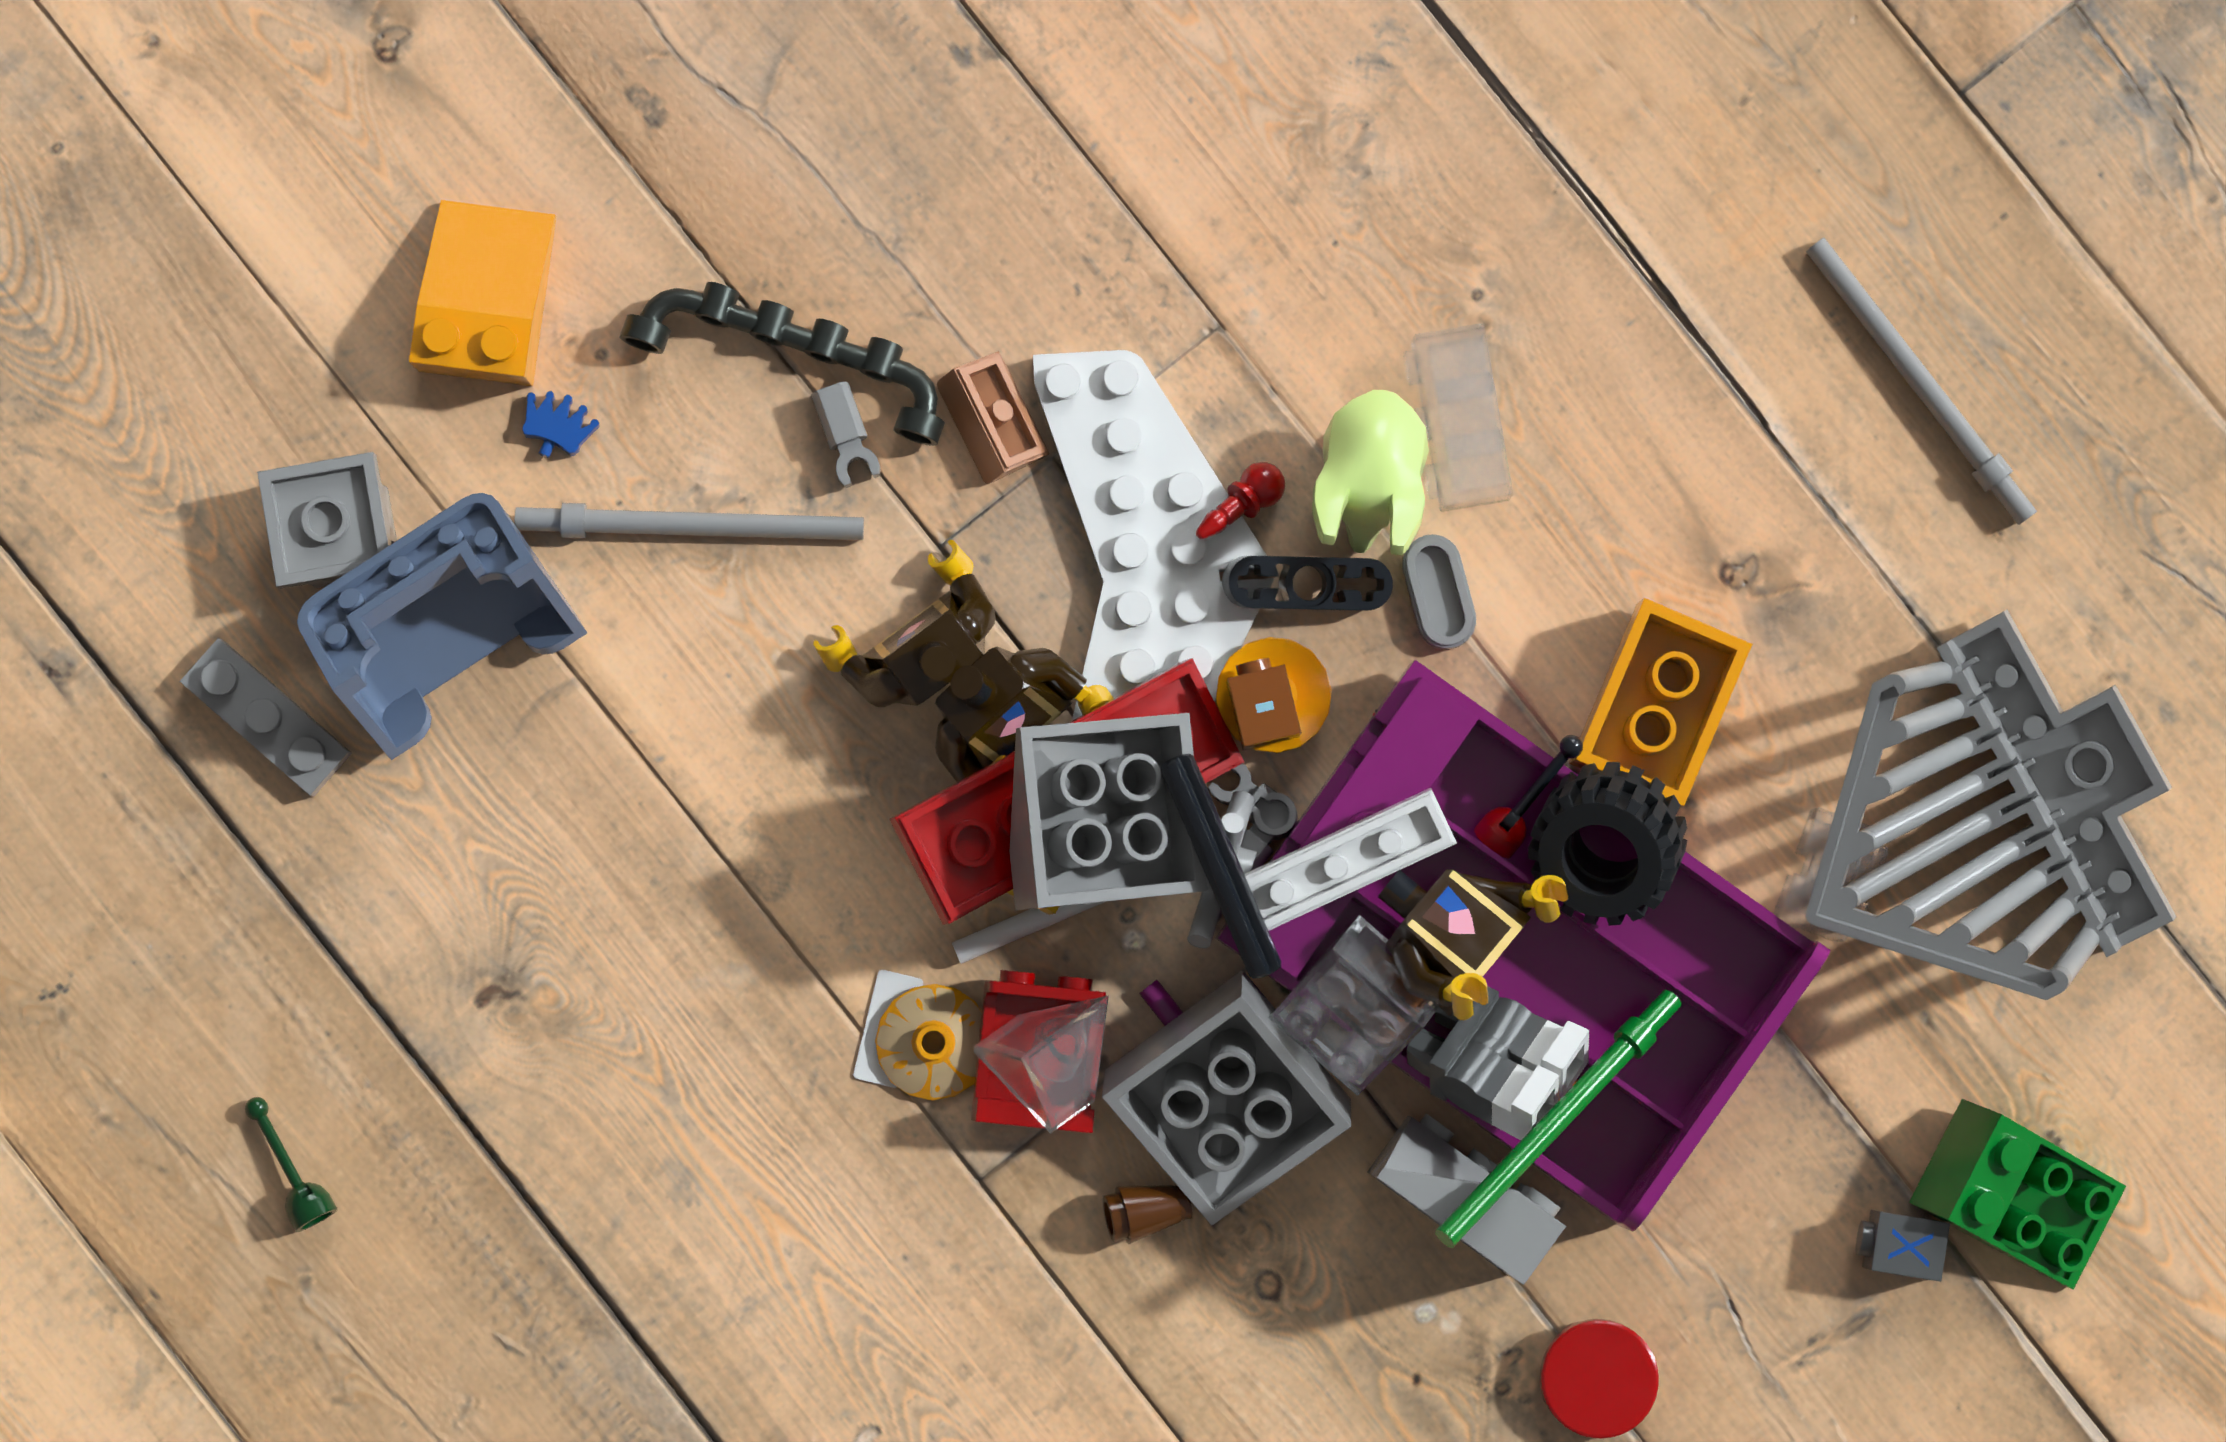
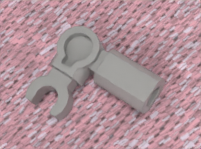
M1242 763L1231 769L1232 772L1240 777V784L1235 790L1225 791L1213 782L1208 788L1217 801L1229 805L1231 796L1235 791H1244L1254 797L1255 801L1249 817V821L1253 825L1249 830H1245L1241 847L1257 852L1252 869L1254 870L1263 866L1274 852L1269 847L1274 839L1280 840L1288 836L1297 823L1298 815L1294 802L1288 796L1277 793L1265 783L1259 787L1252 782L1248 768Z

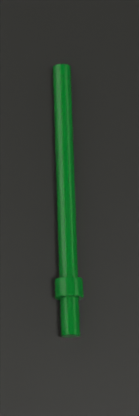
M1663 990L1639 1017H1629L1614 1033L1615 1042L1436 1229L1435 1234L1444 1245L1453 1248L1632 1058L1640 1059L1657 1040L1656 1032L1681 1007V1001L1673 992Z

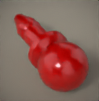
M1257 462L1248 466L1242 473L1240 481H1235L1228 486L1229 497L1220 503L1216 510H1211L1206 514L1196 530V536L1199 539H1205L1223 532L1227 525L1233 524L1241 516L1245 515L1248 518H1254L1260 513V508L1275 505L1282 498L1285 491V478L1280 469L1268 462Z

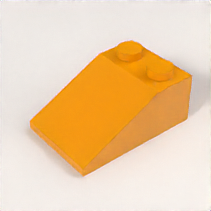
M441 200L416 306L409 363L419 372L533 386L557 217L555 214Z

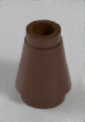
M1178 1186L1116 1187L1114 1194L1104 1195L1102 1200L1107 1229L1113 1242L1125 1239L1128 1244H1131L1178 1224L1182 1220L1192 1218L1191 1201Z

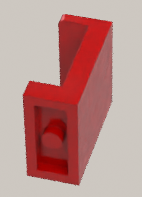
M1000 970L999 981L985 980L971 1120L975 1122L1093 1133L1095 1110L1091 1109L1101 1006L1105 1004L1106 992L1092 991L1093 979L1058 976L1057 987L1034 985L1035 973Z

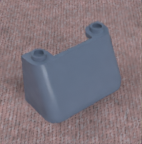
M485 493L471 494L462 498L315 593L303 604L297 619L299 631L331 689L391 760L416 745L427 734L432 716L423 697L513 638L520 635L533 652L543 655L558 652L587 634L578 616L509 515L492 495Z

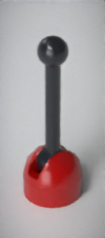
M1567 735L1561 740L1559 745L1560 752L1513 809L1498 807L1485 814L1474 828L1476 836L1485 846L1501 857L1509 859L1513 856L1526 837L1525 820L1522 818L1523 814L1569 758H1576L1581 754L1583 743L1578 736Z

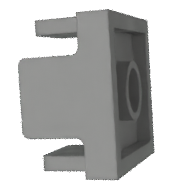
M374 452L257 472L276 587L280 589L306 584L316 588L326 587L397 541L389 491L381 483L377 455Z

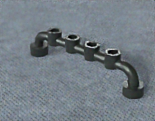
M707 282L703 293L681 288L662 291L647 302L640 316L634 314L627 315L620 339L635 348L650 353L663 354L671 333V330L662 324L665 316L671 312L683 311L695 315L706 323L718 327H731L749 333L754 338L776 346L785 345L803 351L816 360L829 364L838 363L859 370L862 374L872 379L904 385L914 395V407H901L893 430L900 436L929 446H936L938 444L945 422L935 416L938 397L934 383L923 370L911 363L900 360L903 348L892 341L871 337L867 349L845 341L849 330L838 323L819 318L816 319L813 329L810 330L792 324L791 320L794 311L782 304L762 300L758 312L738 306L736 303L739 293L728 286L716 282Z

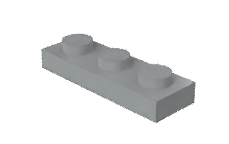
M217 638L180 680L185 687L310 796L314 797L352 754L351 751L220 638Z

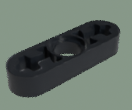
M1241 556L1233 560L1226 567L1222 578V586L1227 598L1233 604L1243 608L1368 611L1377 609L1387 602L1392 593L1393 580L1388 568L1382 562L1372 558ZM1277 564L1283 565L1280 577L1276 568ZM1249 565H1253L1254 573L1257 576L1279 577V588H1257L1253 592V598L1249 599L1247 589L1238 588V576L1247 575ZM1334 565H1338L1340 567L1337 573V577L1335 576L1333 570ZM1305 566L1315 568L1322 577V589L1311 600L1300 598L1293 588V578L1296 572ZM1362 568H1366L1367 577L1377 581L1376 590L1367 591L1365 601H1362L1361 592L1358 590L1336 589V578H1359L1362 575ZM1278 589H1280L1282 601H1276L1275 599ZM1335 591L1339 598L1338 602L1332 601Z

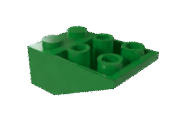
M1962 1099L1909 1203L2074 1290L2126 1185L2006 1116Z

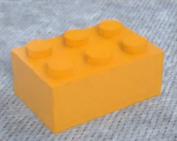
M1643 598L1635 606L1580 736L1583 750L1578 757L1571 758L1569 764L1582 769L1585 765L1595 763L1598 770L1603 771L1607 762H1620V771L1628 773L1632 765L1644 770L1641 778L1651 782L1657 777L1665 784L1662 792L1665 798L1675 795L1680 803V807L1685 806L1753 644Z

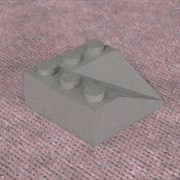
M1189 713L1016 728L1009 849L1015 910L1207 891L1206 874L1161 772L1162 764L1182 754L1194 756Z
M1243 970L1105 1069L1102 1098L1211 1225H1214L1351 1127V1098Z
M1425 1114L1420 1122L1411 1116L1406 1117L1367 1173L1438 1225H1441L1497 1165L1474 1148L1467 1157L1448 1144L1454 1133L1428 1114ZM1520 1183L1516 1190L1509 1188L1460 1241L1509 1277L1524 1285L1566 1226L1554 1218L1560 1210L1558 1205L1533 1187L1530 1188Z

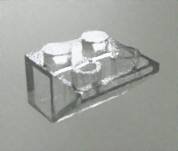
M1360 915L1330 945L1268 1017L1357 1096L1425 1027L1439 1008L1436 1003L1413 996L1406 991L1392 954L1388 951L1386 945L1388 939Z

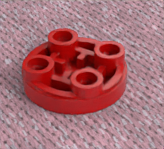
M1591 1319L1572 1323L1550 1343L1541 1363L1540 1388L1543 1401L1552 1415L1561 1424L1585 1437L1611 1438L1632 1430L1648 1415L1658 1392V1367L1651 1349L1636 1332L1611 1320Z

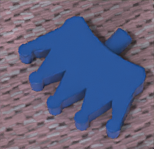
M552 391L546 393L545 400L537 410L534 404L536 401L535 394L532 392L528 393L526 422L523 425V433L526 438L544 441L538 453L543 457L549 458L554 446L561 448L571 457L575 456L582 444L600 426L598 420L593 419L590 425L582 428L584 416L588 413L585 405H581L579 410L569 417L570 407L573 403L570 395L564 396L563 402L553 412L555 395Z

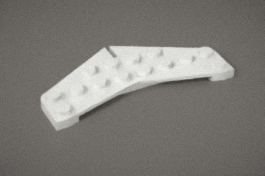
M1127 350L1033 355L1035 389L1103 580L1082 674L1087 679L1085 685L1087 687L1092 685L1104 686L1109 690L1112 697L1115 698L1180 662L1193 658L1215 702L1218 677L1229 657L1242 647L1260 608H1243L1233 604L1224 593L1219 572H1224L1226 567L1238 557L1267 556L1242 516L1233 524L1227 525V528L1217 535L1205 539H1199L1196 536V530L1206 514L1211 510H1216V507L1227 499L1229 495L1141 357ZM1249 565V570H1254V566ZM1274 578L1238 580V588L1247 589L1248 598L1252 599L1255 589L1270 588ZM1077 700L1072 720L1082 716Z

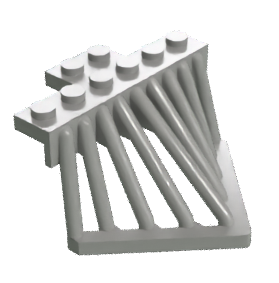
M2005 610L1937 647L1943 661L1896 671L1872 684L1806 910V919L1814 926L2043 1000H2048L2067 989L2098 945L2102 948L2105 956L2108 957L2118 952L2122 946L2175 920L2176 915L2121 817L2122 814L2169 791L2172 786L2117 686L2114 685L2063 711L2009 611ZM1946 683L1957 684L1962 693L1892 720L1898 697L1905 693ZM1974 716L1979 724V727L1876 776L1883 749L1959 719ZM1992 748L1997 759L1859 831L1868 804L1885 799L1966 758ZM2009 779L2015 791L1843 886L1850 863ZM2025 813L2029 815L2032 821L2030 825L1898 906L1880 915L1855 908L1984 834ZM2046 846L2050 854L2049 857L1939 935L1911 926L2009 864ZM2063 877L2068 889L2005 947L1994 953L1968 944L1972 939L2035 894ZM2080 911L2082 912L2086 922L2051 969L2047 970L2025 962L2070 918Z

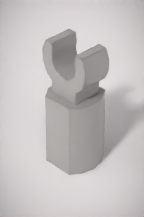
M846 381L839 382L812 393L811 397L830 450L838 449L840 453L836 462V473L845 488L852 486L848 475V467L855 460H863L868 463L873 477H879L881 467L877 456L871 450L863 447L861 442L867 438V433L849 383Z

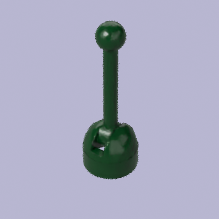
M253 1097L245 1105L246 1115L250 1119L256 1120L292 1186V1190H290L286 1197L285 1209L295 1231L301 1232L324 1221L337 1212L338 1209L330 1194L321 1185L311 1182L304 1183L267 1116L269 1110L267 1102L261 1097Z

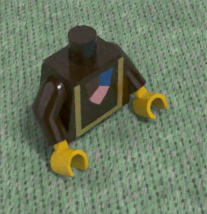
M948 540L949 545L952 547V553L945 561L939 562L932 553L927 558L928 564L947 585H950V591L863 656L857 655L851 640L843 627L839 625L831 627L838 639L834 644L821 646L817 640L813 641V645L827 669L832 672L841 671V675L870 704L876 707H886L896 702L918 706L949 684L953 674L959 668L968 665L972 666L985 654V637L995 624V610L977 578L971 574L974 567L973 562L954 540Z
M994 647L989 649L972 666L968 665L959 668L952 676L951 685L937 697L935 704L944 718L937 727L936 754L954 780L959 782L994 763L997 757L1007 756L1015 752L1016 728L1051 724L1072 704V699L1078 701L1079 709L1082 715L1112 700L1113 697L1104 686L1092 685L1087 687L1085 685L1087 679L1050 649L1037 648L1013 653L1000 647Z
M1446 869L1428 892L1399 870L1378 895L1379 899L1404 918L1403 922L1386 942L1388 951L1392 954L1406 991L1413 996L1436 1003L1446 1014L1451 1016L1454 1013V1016L1459 1020H1467L1474 1015L1473 1001L1481 1005L1488 1004L1487 983L1483 976L1530 920L1531 917L1526 913L1535 908L1536 916L1541 921L1551 923L1560 916L1556 900L1564 902L1569 899L1565 882L1556 875L1542 876L1535 880L1531 886L1527 883L1498 881L1461 874L1453 869Z

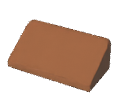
M999 351L956 367L938 380V390L986 484L1010 475L1050 454Z

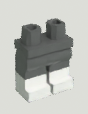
M1488 986V1004L1481 1005L1473 1001L1474 1015L1467 1020H1459L1454 1016V1013L1449 1016L1437 1005L1435 1009V1022L1452 1031L1446 1039H1443L1423 1028L1418 1030L1407 1047V1064L1430 1078L1431 1095L1445 1102L1449 1099L1461 1109L1519 1140H1522L1566 1094L1588 1063V1029L1570 1021H1567L1564 1027L1533 1014L1524 1005L1515 1000L1499 997V991Z

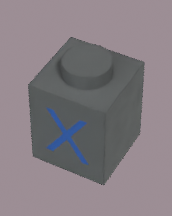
M1871 1210L1869 1222H1860L1856 1238V1255L1864 1256L1862 1268L1941 1282L1950 1223Z

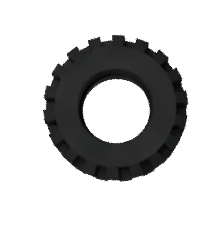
M1607 762L1603 771H1599L1596 764L1592 763L1583 766L1578 776L1570 772L1562 778L1558 788H1553L1532 828L1530 836L1533 838L1528 846V859L1535 860L1531 869L1534 880L1546 875H1556L1565 882L1569 899L1563 902L1560 911L1572 917L1574 911L1585 914L1583 922L1594 925L1597 924L1599 917H1604L1607 919L1608 926L1621 925L1626 914L1634 922L1645 916L1648 907L1654 910L1662 902L1666 891H1669L1686 851L1687 840L1683 839L1687 830L1685 817L1676 816L1680 803L1675 795L1665 798L1662 794L1665 784L1657 777L1648 782L1641 778L1644 770L1633 765L1629 773L1620 771V762ZM1590 825L1611 827L1629 839L1635 848L1637 858L1625 862L1605 860L1588 849L1580 836L1579 829Z

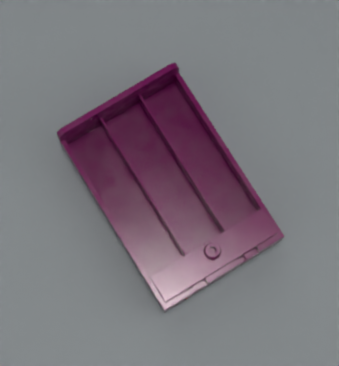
M1414 660L1402 673L1378 709H1375L1371 719L1269 861H1274L1415 794L1432 788L1457 844L1401 869L1403 873L1427 892L1446 869H1453L1461 874L1498 881L1527 883L1532 886L1535 880L1531 869L1535 860L1528 859V846L1533 838L1530 836L1532 828L1553 788H1558L1562 778L1573 771L1563 765L1523 814L1522 818L1525 820L1526 837L1522 845L1509 859L1499 856L1478 839L1474 828L1485 814L1494 808L1509 807L1513 809L1554 758L1417 660ZM1590 825L1579 829L1584 844L1595 855L1614 862H1625L1637 858L1634 846L1621 832L1602 825ZM1686 851L1669 891H1666L1662 902L1654 910L1648 907L1644 917L1633 922L1626 914L1621 925L1608 926L1607 919L1604 917H1599L1597 924L1594 925L1583 922L1585 916L1583 913L1574 911L1572 917L1560 911V916L1557 920L1545 923L1536 916L1535 908H1532L1530 912L1526 913L1531 917L1530 920L1483 976L1488 987L1499 991V997L1515 1000L1524 1005L1533 1014L1564 1027L1567 1021H1570L1589 1030L1588 1063L1577 1079H1580L1615 1042L1614 1033L1631 1016L1639 1017L1663 990L1673 992L1681 1001V1007L1656 1032L1657 1040L1640 1059L1632 1058L1533 1163L1537 1168L1617 1225L1632 1232L1642 1224L1821 969L1830 953V949L1818 941H1811ZM1397 872L1269 930L1282 964L1281 968L1268 976L1430 1091V1078L1407 1064V1047L1417 1031L1422 1028L1443 1039H1446L1452 1031L1435 1022L1436 1003L1422 999L1421 1003L1428 1007V1010L1412 1032L1406 1036L1399 1030L1393 1038H1387L1333 996L1368 949L1373 948L1396 966L1392 954L1388 951L1386 942L1403 922L1404 918L1379 899L1378 895ZM1556 900L1558 902L1559 910H1561L1563 902ZM1225 923L1215 939L1240 956L1228 925ZM1449 1099L1446 1100L1447 1104L1509 1148L1513 1149L1521 1141L1461 1109Z

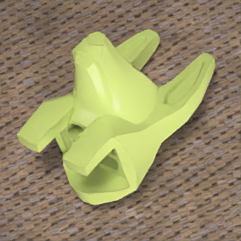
M1386 390L1369 391L1348 402L1333 415L1323 436L1324 467L1314 485L1312 515L1317 535L1322 544L1334 545L1342 519L1345 523L1349 543L1353 551L1365 553L1372 546L1380 531L1390 523V552L1395 555H1403L1409 549L1420 529L1425 507V495L1421 476L1429 453L1426 427L1414 409L1394 392Z

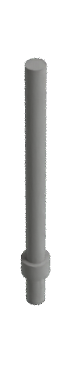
M1822 238L1810 247L1806 253L1976 471L1972 473V476L1985 492L1991 489L2018 525L2035 514L2037 510L2009 474L2013 472L2012 468L2000 453L1996 456L1992 454L1828 241Z
M562 503L561 508L516 507L514 520L518 530L561 532V537L585 538L586 532L863 540L864 517L587 509L586 503Z

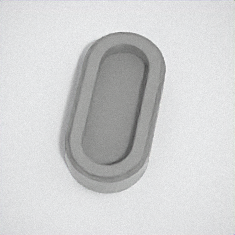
M1433 534L1419 537L1411 543L1402 561V570L1420 635L1429 645L1442 650L1454 649L1463 645L1471 637L1476 626V613L1462 560L1456 546L1447 538Z

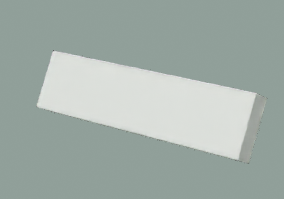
M1428 788L1244 875L1269 931L1457 844L1432 788Z

